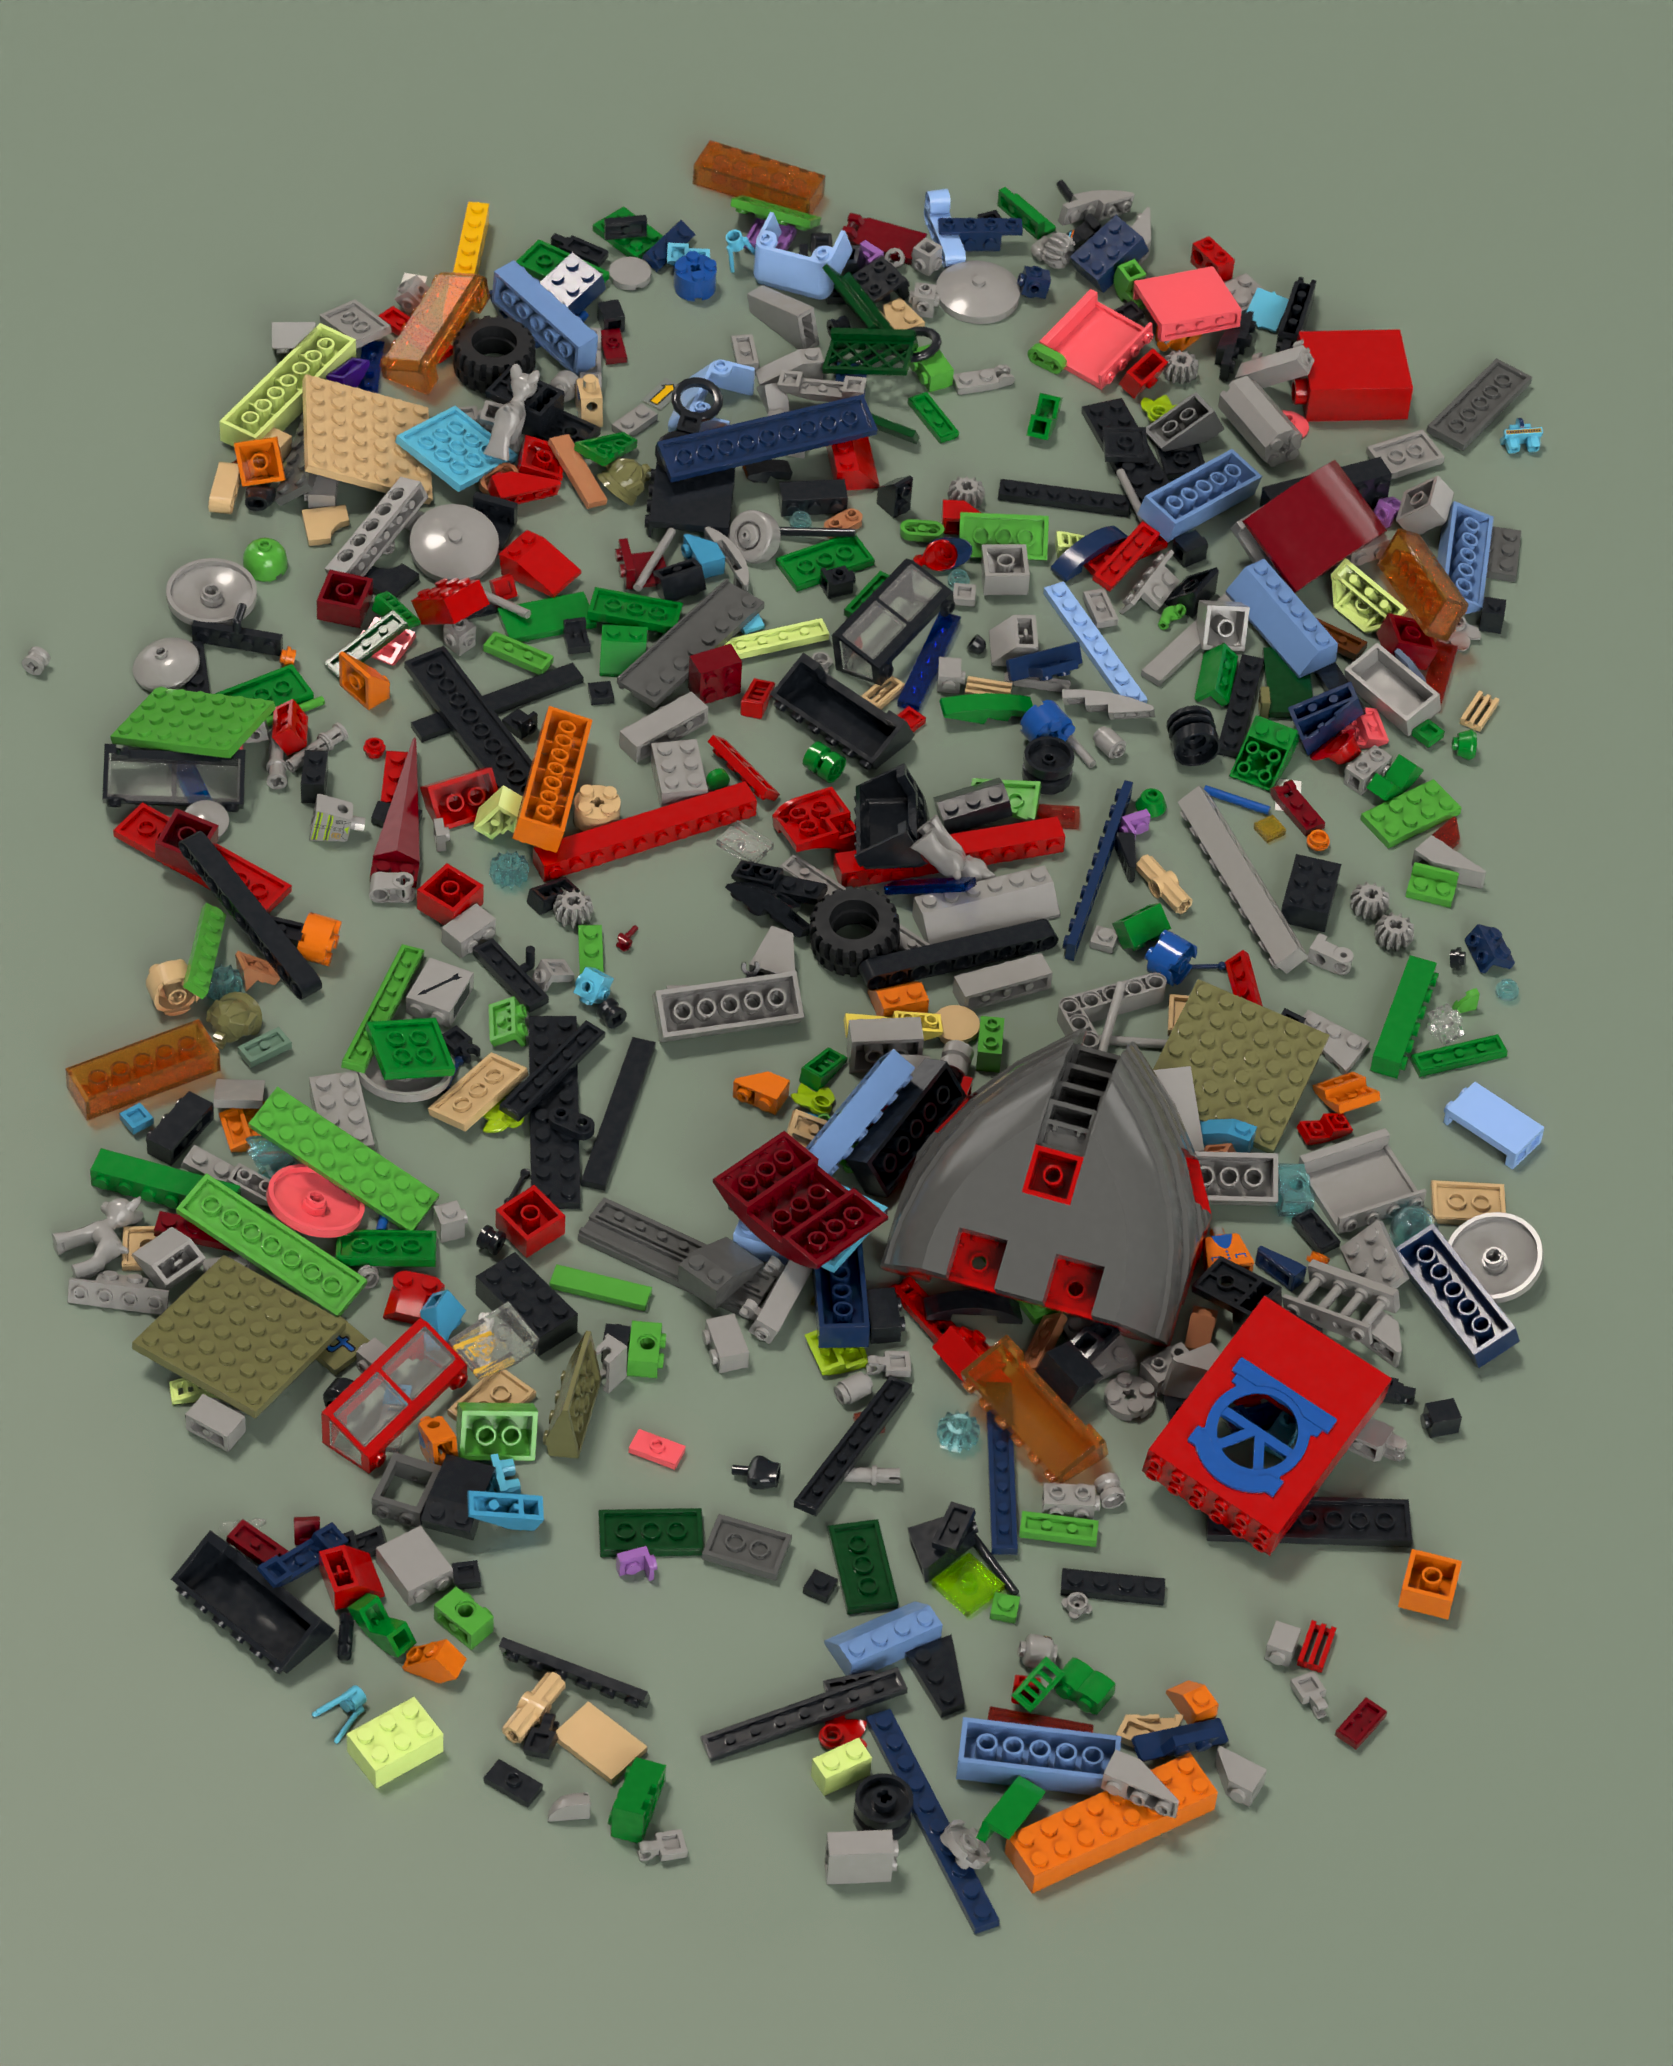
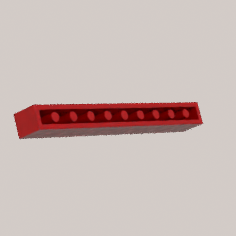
M746 781L564 837L561 840L557 853L535 846L533 847V864L544 882L558 879L571 873L580 872L587 868L599 866L603 863L621 859L654 847L663 846L689 836L756 816L757 799Z
M1058 816L950 834L964 849L966 856L970 855L973 858H979L986 865L1064 852L1066 837ZM856 850L834 853L833 870L838 883L845 888L850 886L855 888L940 873L929 861L928 864L920 868L865 869L864 866L860 867L855 859Z

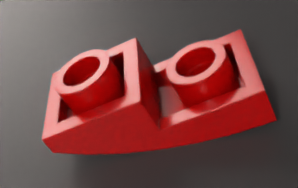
M1324 1113L1320 1120L1300 1121L1296 1127L1306 1145L1333 1141L1353 1132L1343 1113Z

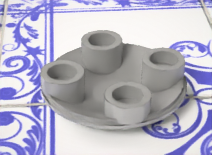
M210 800L197 801L185 810L187 813L219 825L218 840L228 828V813L217 802Z

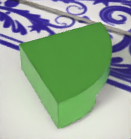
M1477 988L1465 992V997L1459 1002L1458 1000L1454 1002L1452 1006L1454 1014L1477 1009L1480 996Z

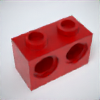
M1210 236L1193 243L1191 264L1197 269L1213 266L1223 282L1232 279L1235 259Z
M291 699L275 707L276 709L273 712L272 738L287 756L294 752H299L307 746L308 716L295 700Z

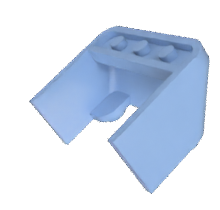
M770 212L756 239L753 274L757 283L818 300L829 297L834 289V282L822 267L828 264L839 274L842 273L853 251L846 231L841 230L833 247L820 246L814 250L811 257L775 248L782 231L775 214Z
M720 359L713 361L690 377L705 378L713 382L718 388L749 396L754 394V367ZM688 388L680 396L682 405L692 412L700 413L711 408L708 403L704 402L708 391L703 388ZM675 410L668 421L669 432L676 431L680 415ZM714 417L709 421L702 422L699 432L730 425V421Z

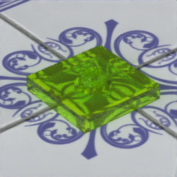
M970 1552L932 1579L931 1583L938 1592L966 1617L994 1598L995 1592L1000 1593L1005 1588V1584Z

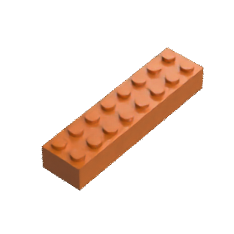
M552 706L548 707L540 730L512 839L557 853L565 832L592 719Z
M1189 1752L1151 1770L1179 1800L1176 1818L1160 1815L1148 1807L1136 1805L1121 1796L1111 1795L1107 1791H1103L1016 1831L1011 1839H1006L1005 1854L1030 1892L1035 1893L1215 1810L1218 1791Z

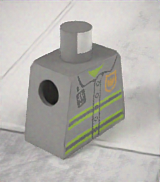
M317 794L310 824L309 840L345 842L348 840L350 830L364 831L365 818L353 816V804L351 802Z

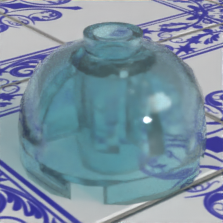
M1409 1205L1400 1209L1393 1216L1389 1236L1391 1235L1394 1246L1398 1247L1431 1224H1434L1439 1230L1438 1222L1433 1213L1427 1208L1419 1205Z

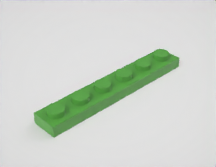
M207 902L201 909L183 983L185 989L201 999L209 991L226 919V914L220 908L212 906Z

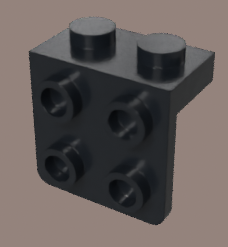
M883 256L853 274L854 278L874 303L880 301L893 291L903 300L907 299L910 295L908 288L910 284L906 277L899 273Z
M476 491L473 496V508L483 513L493 523L499 537V550H502L517 524L518 503Z

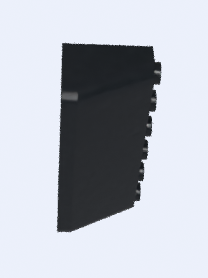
M804 652L770 693V696L775 701L773 705L779 711L784 713L786 710L791 714L790 717L799 724L802 722L807 724V728L813 734L818 736L820 733L825 737L824 740L833 747L838 745L847 757L851 759L853 757L860 760L859 764L867 770L879 768L909 744L915 736L904 719L890 710L885 713L827 674L820 663Z
M905 763L857 785L856 796H854L856 803L854 808L856 819H854L856 842L854 845L856 848L855 859L860 867L864 866L865 869L920 868L928 864V860L922 854L910 848L917 840L923 837L917 830L927 822L925 797Z
M211 1530L171 1578L178 1585L175 1589L186 1599L192 1596L196 1600L193 1605L205 1614L209 1610L215 1615L212 1620L223 1629L226 1626L230 1627L233 1630L230 1634L241 1644L247 1641L252 1645L249 1650L260 1659L263 1656L269 1659L270 1662L267 1665L279 1675L282 1671L289 1673L335 1632L333 1627L282 1586L273 1588L257 1570V1566Z

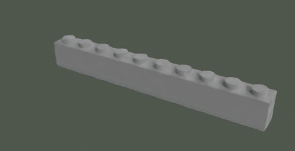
M1197 786L1178 801L1182 809L1180 814L1187 823L1190 822L1192 825L1189 828L1192 834L1197 839L1200 838L1201 843L1199 846L1205 854L1210 855L1211 859H1209V862L1216 871L1219 870L1221 873L1219 875L1221 882L1226 887L1229 886L1231 890L1228 892L1230 897L1241 906L1238 909L1241 915L1246 920L1249 919L1251 924L1248 926L1253 934L1261 939L1258 942L1261 948L1266 953L1269 952L1271 957L1268 959L1276 970L1280 968L1287 974L1309 956L1212 797L1201 786Z

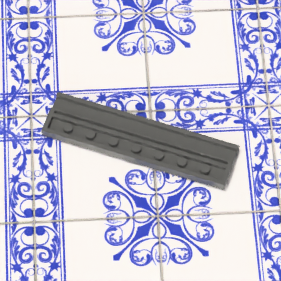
M726 578L618 676L617 684L619 688L631 691L635 698L655 709L688 679L689 656L724 646L764 609L765 602L730 583L729 579Z
M603 1197L591 1213L585 1226L580 1228L578 1234L579 1242L689 1293L691 1292L678 1284V1266L694 1250L707 1245ZM760 1269L719 1307L750 1321L751 1319L741 1316L739 1311L748 1298L755 1301L759 1307L774 1286L776 1276L766 1274Z

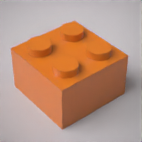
M1412 1549L1398 1607L1449 1619L1462 1561Z

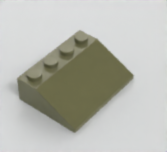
M591 1331L584 1333L568 1362L566 1371H562L561 1389L557 1390L555 1395L556 1406L554 1410L550 1411V1426L543 1435V1444L547 1445L549 1456L579 1459L602 1380Z

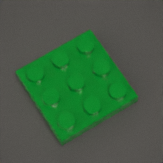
M436 1018L371 1021L366 1023L365 1030L384 1080L454 1076L455 1066Z

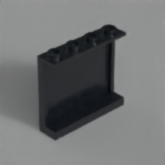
M656 462V469H651L650 482H654V484H649L648 497H652V500H647L646 512L650 513V515H645L644 528H649L648 537H652L653 528H673L675 530L704 532L706 527H711L727 537L733 502L735 468L670 483L666 471Z

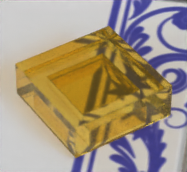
M1274 815L1254 823V830L1266 843L1286 835V828Z

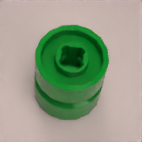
M818 741L812 744L805 753L803 766L811 772L817 773L826 782L832 783L843 773L846 759L835 751L831 752L828 746Z

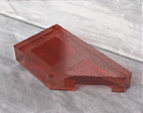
M1455 816L1432 834L1452 849L1460 841L1457 818Z

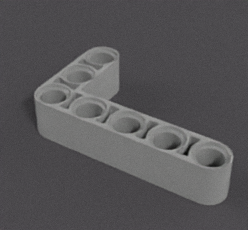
M1150 973L1121 981L1126 984L1118 1015L1161 1003L1165 996L1166 977L1160 973ZM1117 983L1062 998L1059 1002L1057 1022L1064 1035L1067 1036L1084 1028L1087 1032L1083 1046L1098 1050L1100 1039L1091 1022L1107 1018Z

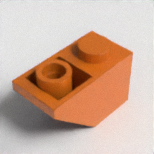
M769 1071L739 1077L733 1083V1097L762 1111L776 1115L789 1096L790 1080Z
M447 1639L411 1648L406 1655L407 1659L402 1669L425 1679L443 1683L457 1679L467 1658Z

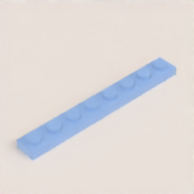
M1064 581L1044 587V596L1076 641L1080 643L1081 648L1113 693L1147 703V697Z

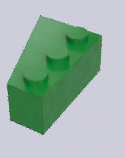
M635 1757L632 1766L627 1767L624 1783L618 1790L608 1819V1825H611V1837L637 1844L644 1840L666 1780V1765Z

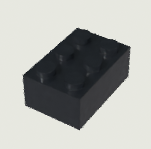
M1296 854L1281 910L1289 925L1320 932L1326 931L1342 864Z

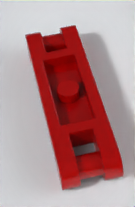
M908 1276L903 1279L899 1285L894 1284L890 1286L895 1287L896 1297L901 1298L902 1307L929 1335L934 1344L943 1335L940 1330L944 1329L946 1331L950 1325L956 1326L951 1320H926L922 1301L923 1298L929 1296L912 1277Z

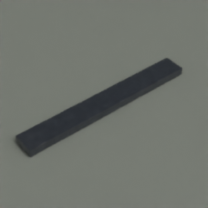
M572 662L483 695V697L498 715L581 684L584 677ZM438 712L411 722V728L421 743L452 732Z
M632 1037L581 1179V1186L605 1191L651 1062L656 1042Z
M889 1376L796 1497L794 1508L813 1516L819 1514L911 1393L912 1384Z
M898 1667L705 1734L701 1736V1742L711 1763L906 1694L908 1689Z

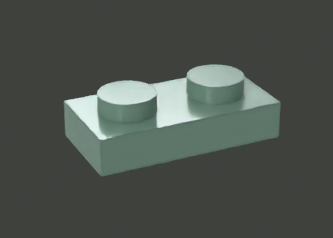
M277 1027L238 1046V1054L250 1068H253L291 1049L292 1042Z

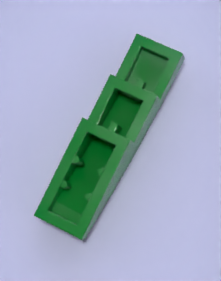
M967 694L945 697L939 700L944 718L985 724L988 718L1008 722L1011 716L1023 717L1033 706L1030 696L1014 694Z

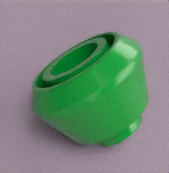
M1470 729L1459 732L1457 737H1453L1452 750L1456 752L1457 756L1466 760H1471L1475 757L1477 749L1476 732Z
M1153 788L1144 790L1137 798L1135 804L1137 811L1147 809L1151 815L1150 818L1161 816L1167 809V803L1162 792Z

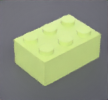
M412 1697L347 1733V1752L375 1789L442 1753L443 1733L417 1699Z

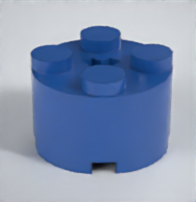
M689 251L687 255L680 257L674 265V288L676 294L688 301H695V298H702V300L710 298L715 293L716 261L699 254L697 251Z
M1052 700L1042 701L1044 704L1039 707L1035 704L1022 717L1020 723L1022 726L1021 733L1029 742L1042 736H1052L1066 741L1075 731V726L1071 719Z
M1164 930L1155 947L1149 948L1145 955V959L1148 960L1147 972L1164 975L1167 984L1170 986H1174L1173 983L1176 985L1180 984L1193 966L1189 962L1191 957L1196 959L1197 946L1173 932Z

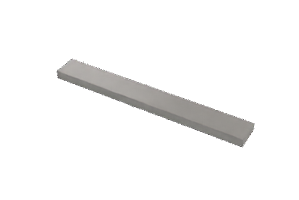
M1226 592L1217 600L1233 602ZM1196 620L1142 669V677L1160 686L1201 648Z
M793 854L779 866V868H783L784 875L825 883L828 890L825 896L827 894L832 895L834 890L846 889L796 854ZM858 924L870 933L874 932L870 927ZM900 924V945L898 946V951L930 945Z

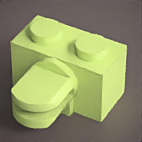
M503 785L478 808L473 829L492 840L499 833L504 834L507 830L514 833L522 796Z

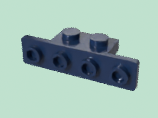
M938 218L939 235H959L965 251H1000L1002 235H1023L1021 218Z
M1072 642L1006 660L1008 678L1010 682L1029 677H1038L1039 681L1053 679L1052 675L1055 674L1057 676H1066L1070 674V670L1079 668L1078 665L1082 664L1080 643Z
M1220 1718L1141 1734L1131 1739L1138 1759L1142 1762L1173 1755L1179 1757L1196 1750L1197 1752H1202L1211 1747L1226 1744L1229 1741Z

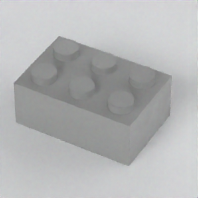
M697 739L651 743L650 763L660 807L708 793Z
M921 1017L849 1020L846 1048L849 1073L869 1072L879 1058L892 1049L896 1050L899 1054L922 1056L924 1036Z

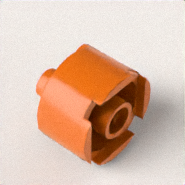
M310 912L301 932L303 933L297 947V950L305 960L330 966L333 953L330 952L337 948L340 939L338 934L342 921Z

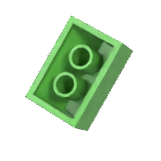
M458 1402L456 1421L458 1457L468 1460H491L490 1455L498 1453L500 1460L535 1461L538 1410L533 1403Z

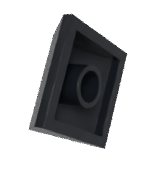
M1217 567L1186 576L1165 600V605L1174 606L1182 604L1186 607L1185 615L1193 618L1198 612L1199 600L1209 601L1216 593L1219 574Z
M1071 1341L1047 1351L1033 1374L1066 1411L1104 1378Z

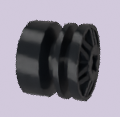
M1194 705L1180 708L1171 714L1167 720L1166 728L1176 761L1186 766H1200L1210 762L1218 755L1221 744L1210 710Z

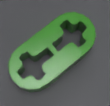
M1036 343L1027 352L1028 358L1032 363L1051 373L1059 374L1067 366V360L1061 353L1043 344Z

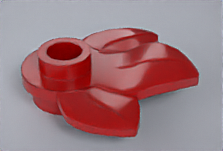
M845 1715L827 1721L819 1732V1742L827 1749H835L859 1738L865 1748H867V1743L861 1738L865 1732L867 1722L865 1720L846 1719Z

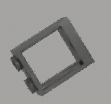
M394 1452L372 1497V1514L382 1519L400 1522L405 1526H422L421 1517L441 1466ZM394 1476L426 1485L417 1506L384 1497Z

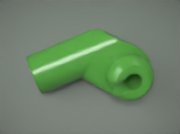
M1182 604L1166 607L1162 612L1158 627L1163 630L1168 629L1171 621L1181 619L1184 616L1186 607Z

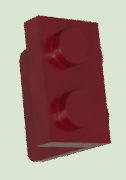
M628 538L619 539L618 549H615L616 562H619L620 578H623L626 589H634L635 582L654 551L631 554ZM663 555L653 571L666 567ZM653 572L643 588L656 586Z

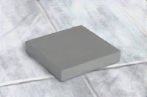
M216 1079L213 1107L260 1109L264 1101L265 1080Z

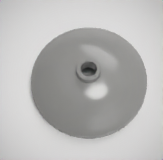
M182 638L160 639L146 646L138 654L133 664V675L138 685L148 691L153 692L158 687L176 689L186 684L195 675L199 668L200 656L197 648L188 640Z

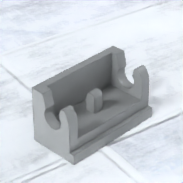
M607 1333L604 1336V1340L597 1346L596 1355L601 1354L603 1351V1365L600 1374L601 1378L606 1377L603 1391L609 1394L626 1378L627 1346Z

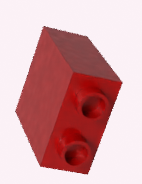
M1400 329L1299 331L1297 341L1303 340L1304 347H1309L1314 363L1309 375L1292 380L1291 396L1293 404H1302L1307 422L1408 420L1413 385Z

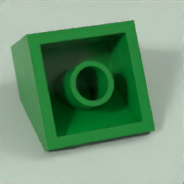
M602 624L599 676L618 677L647 651L648 627Z

